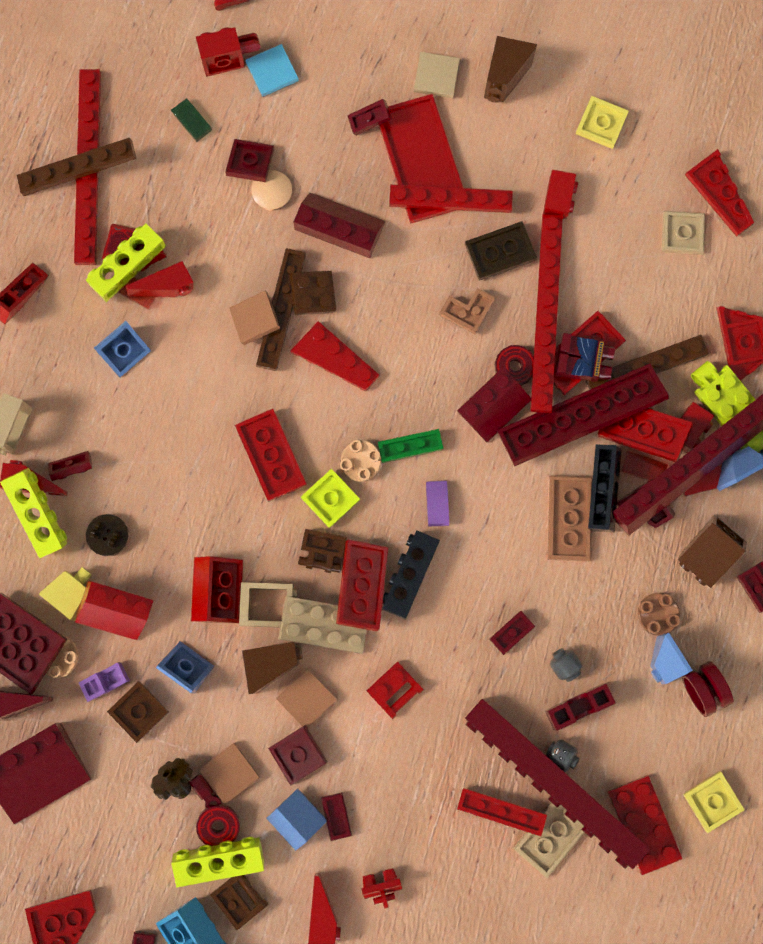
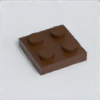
M332 270L290 274L295 315L336 312Z
M140 681L107 711L136 743L169 713Z

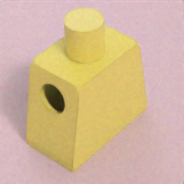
M83 567L75 576L70 572L64 571L43 589L39 595L67 618L75 621L86 588L85 583L92 574Z

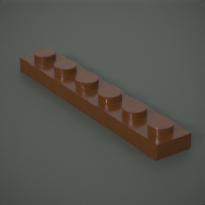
M126 138L18 174L17 179L20 193L23 196L33 194L135 160L136 154L133 141L130 138Z
M285 249L272 300L280 329L263 336L256 367L277 371L293 309L290 274L302 272L306 252Z
M698 335L612 367L610 379H598L597 382L586 380V383L590 390L647 364H651L656 374L707 356L709 352L702 335Z

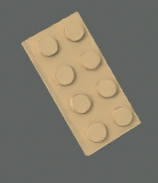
M286 596L278 639L363 654L366 629L336 624L338 605Z

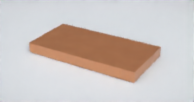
M549 476L548 560L591 561V530L588 529L592 477Z

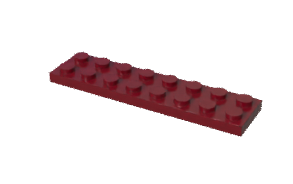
M647 364L553 405L552 413L537 412L497 430L515 467L669 399V394L651 364Z

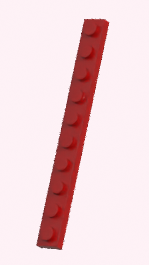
M79 69L77 155L99 148L100 69ZM99 172L76 179L75 265H96Z
M542 214L531 412L552 413L563 215Z

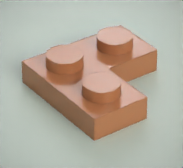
M477 288L470 302L466 305L449 295L439 315L475 335L492 306L495 297Z

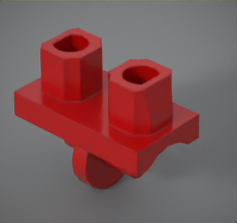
M393 868L383 871L385 881L383 883L376 884L374 874L363 876V888L361 890L364 899L375 897L373 898L374 905L383 903L384 909L389 908L387 901L396 899L395 894L391 892L403 889L400 878H397Z

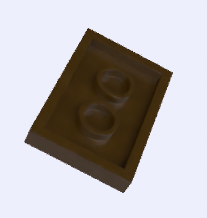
M523 221L465 241L467 252L479 281L537 260Z

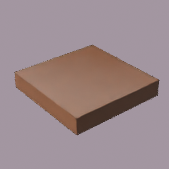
M266 290L229 308L240 342L243 345L280 329L273 305Z
M308 668L276 698L301 726L306 725L307 728L337 700Z
M235 743L231 744L199 769L224 805L260 778Z

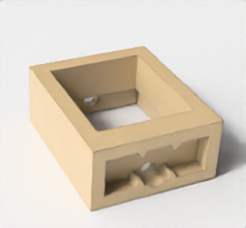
M5 393L0 398V454L6 456L7 452L14 455L33 408L23 400Z
M241 582L239 626L280 628L281 621L250 620L251 589L287 590V596L297 598L298 590L294 589V585Z

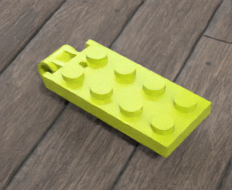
M706 361L691 374L692 380L701 387L694 391L695 395L709 412L714 415V418L721 426L756 400L728 365H725L718 373L714 365ZM763 431L740 449L743 450L749 446L755 451L760 452L763 449Z

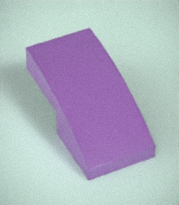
M447 481L426 482L428 527L449 526Z
M118 662L79 682V685L87 702L124 685L130 680L122 663Z

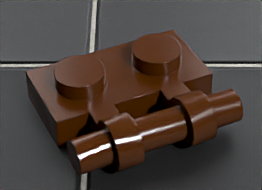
M305 529L301 550L307 551L309 554L308 558L300 556L298 565L306 566L307 569H322L326 573H331V571L340 573L341 565L335 564L333 561L334 557L343 559L347 537ZM315 554L327 555V561L316 560Z

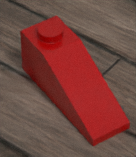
M180 261L126 285V293L131 297L186 296L193 290L194 282L183 261Z
M33 262L0 292V321L3 324H6L20 311L49 276Z
M17 460L3 463L0 482L28 467L23 465L22 461ZM30 469L37 476V484L40 490L46 495L67 496V491ZM22 489V492L30 493L27 489Z
M315 873L308 944H335L336 941H340L341 927H337V918L320 873Z

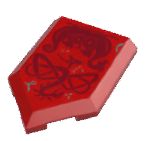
M117 224L111 225L102 262L106 256L118 250L121 242L133 236L135 228ZM139 244L136 246L135 250L140 251L144 248L145 245ZM162 250L141 272L157 261L165 259L167 256ZM129 258L122 259L120 264L126 265L129 262Z

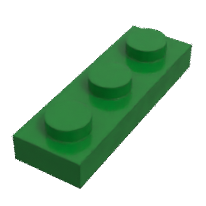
M439 429L378 442L382 463L442 451L444 449Z

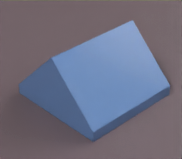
M127 321L122 323L94 347L97 353L119 377L151 351Z
M180 641L156 668L188 692L196 693L214 668V665Z
M296 789L266 818L295 851L305 844L327 822L326 818L299 789Z

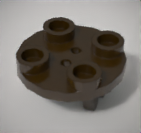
M111 514L100 515L94 518L88 525L86 542L96 554L115 556L126 546L129 529L124 521L117 516Z

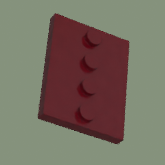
M0 593V673L28 694H33L68 639L5 594Z

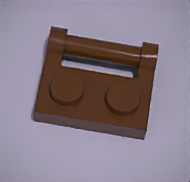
M244 875L231 877L210 894L236 930L240 929L269 905L265 899L260 897ZM237 881L256 905L253 909L249 908L234 888L233 884Z

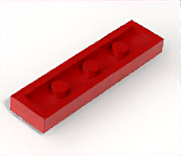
M465 788L462 790L457 810L538 836H542L547 818L546 814Z

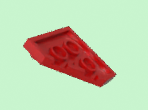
M87 890L26 908L25 912L33 944H78L96 913L92 891Z

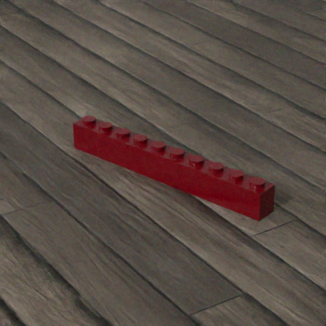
M763 394L613 511L615 522L628 536L763 431Z
M481 699L465 717L468 721L465 725L474 733L478 730L484 736L482 740L490 748L495 746L500 750L498 755L507 763L511 760L517 765L515 770L522 777L525 778L528 775L533 780L531 783L533 787L540 793L543 790L550 795L548 800L557 808L561 805L566 810L565 815L573 823L579 821L583 825L581 830L590 838L595 836L601 842L598 845L607 853L612 851L617 856L615 861L624 869L627 867L634 869L650 850L485 700Z

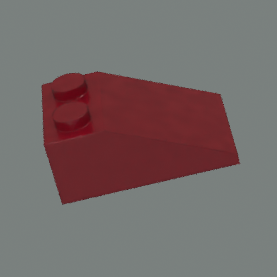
M0 691V718H9L53 701V697Z

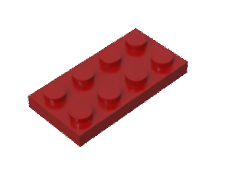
M599 311L595 312L572 333V336L605 341V345L614 347L615 351L626 341ZM560 343L555 348L553 384L565 396L582 380L556 376Z
M647 408L599 429L598 437L672 462H677L690 435L693 422Z
M270 409L235 425L268 502L307 485L274 409Z
M349 539L346 541L336 624L372 631L380 630L388 547Z
M648 775L607 791L619 822L650 849L637 864L641 875L683 859Z

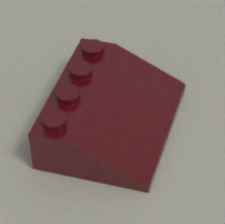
M55 723L0 755V805L13 824L20 822L92 780L62 723Z

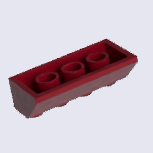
M309 193L301 203L293 223L296 231L371 258L385 221Z

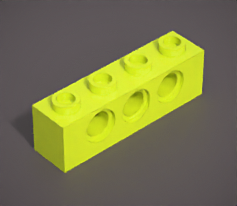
M145 223L134 230L132 237L121 242L117 251L106 256L101 266L91 270L86 281L107 303L157 256L166 245L163 239ZM139 244H144V245H145L142 250H140V251H136V250H135V248H136L137 245H139ZM129 258V262L126 265L120 264L122 259ZM114 272V276L111 279H105L107 273Z
M27 468L0 482L39 559L62 549L67 544L66 533L63 529L59 528L57 516L53 510H50L47 504V496L40 490L35 473ZM23 488L30 492V498L23 495ZM32 508H37L40 516H35ZM42 527L48 528L50 535H45L42 532Z
M246 837L236 842L224 841L216 846L203 845L194 850L182 849L173 853L171 862L176 888L264 871V857L260 837ZM243 854L245 857L237 858L235 855ZM220 858L223 861L215 862L213 859ZM198 862L201 865L196 867L193 866L191 863Z

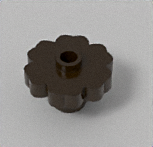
M176 758L173 762H166L159 768L158 774L152 779L151 788L154 790L153 793L163 800H167L170 796L178 797L179 799L185 798L192 788L189 783L193 772L189 767L190 764L185 759Z

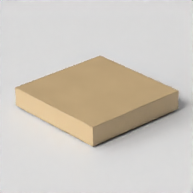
M420 52L414 92L453 98L460 58Z
M664 211L662 252L703 255L705 213Z

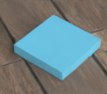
M282 44L245 60L262 97L299 81Z

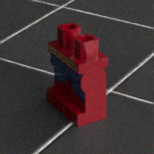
M563 333L556 376L597 382L598 379H610L612 367L601 364L602 359L613 361L615 348L605 345V341L580 338L572 336V334Z

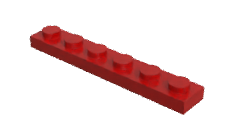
M390 184L389 207L511 213L513 191Z

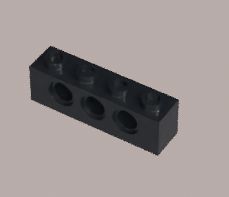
M596 444L588 524V529L592 531L615 533L613 511L617 509L622 449L617 445Z
M416 530L415 535L410 534L406 543L409 549L406 554L402 553L397 565L401 567L398 574L394 572L389 584L392 587L389 593L385 592L383 595L382 604L384 606L382 610L406 620L440 540ZM419 549L423 552L424 557L421 560H415L412 558L411 553ZM412 569L415 572V577L412 580L405 579L403 576L404 570ZM398 588L405 589L407 592L406 598L402 600L397 599L394 595L395 590Z

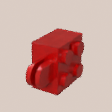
M225 27L217 32H205L200 36H196L206 77L245 68L242 55L260 49L258 35L250 33L237 36L235 27Z

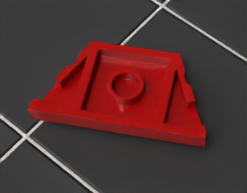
M718 306L716 309L728 366L741 381L763 364V317Z

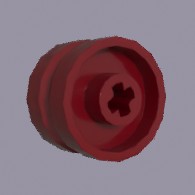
M708 661L700 665L699 673L693 670L682 676L683 684L690 699L704 717L716 713L717 706L725 708L733 704L732 692L724 676L713 662Z

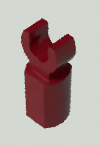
M201 773L190 780L189 783L201 800L204 799L205 808L210 806L211 801L222 804L221 799L217 795L212 794V788Z

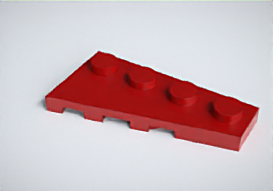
M717 149L686 172L685 176L737 237L752 226L754 221L743 199L740 198L737 192L738 188L735 182H732L728 174L729 170L726 164H723L720 157L721 154Z
M319 321L290 350L292 354L298 355L309 363L325 369V371L342 378V380L365 392L379 378V374Z

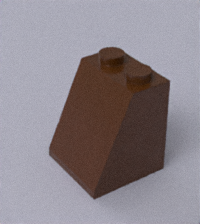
M497 36L486 83L485 99L494 103L506 100L531 68L537 44Z
M714 514L679 555V565L685 571L694 573L696 580L703 586L708 585L711 588L746 552L747 542Z
M295 642L242 650L248 693L257 694L300 665L299 660L303 659L301 646H297Z

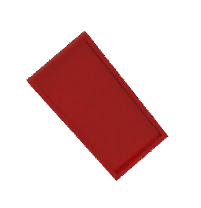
M433 94L388 106L392 120L379 125L397 185L463 188ZM405 208L410 224L456 211Z

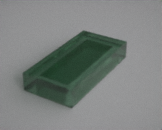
M187 98L171 109L172 114L196 142L212 131V127Z

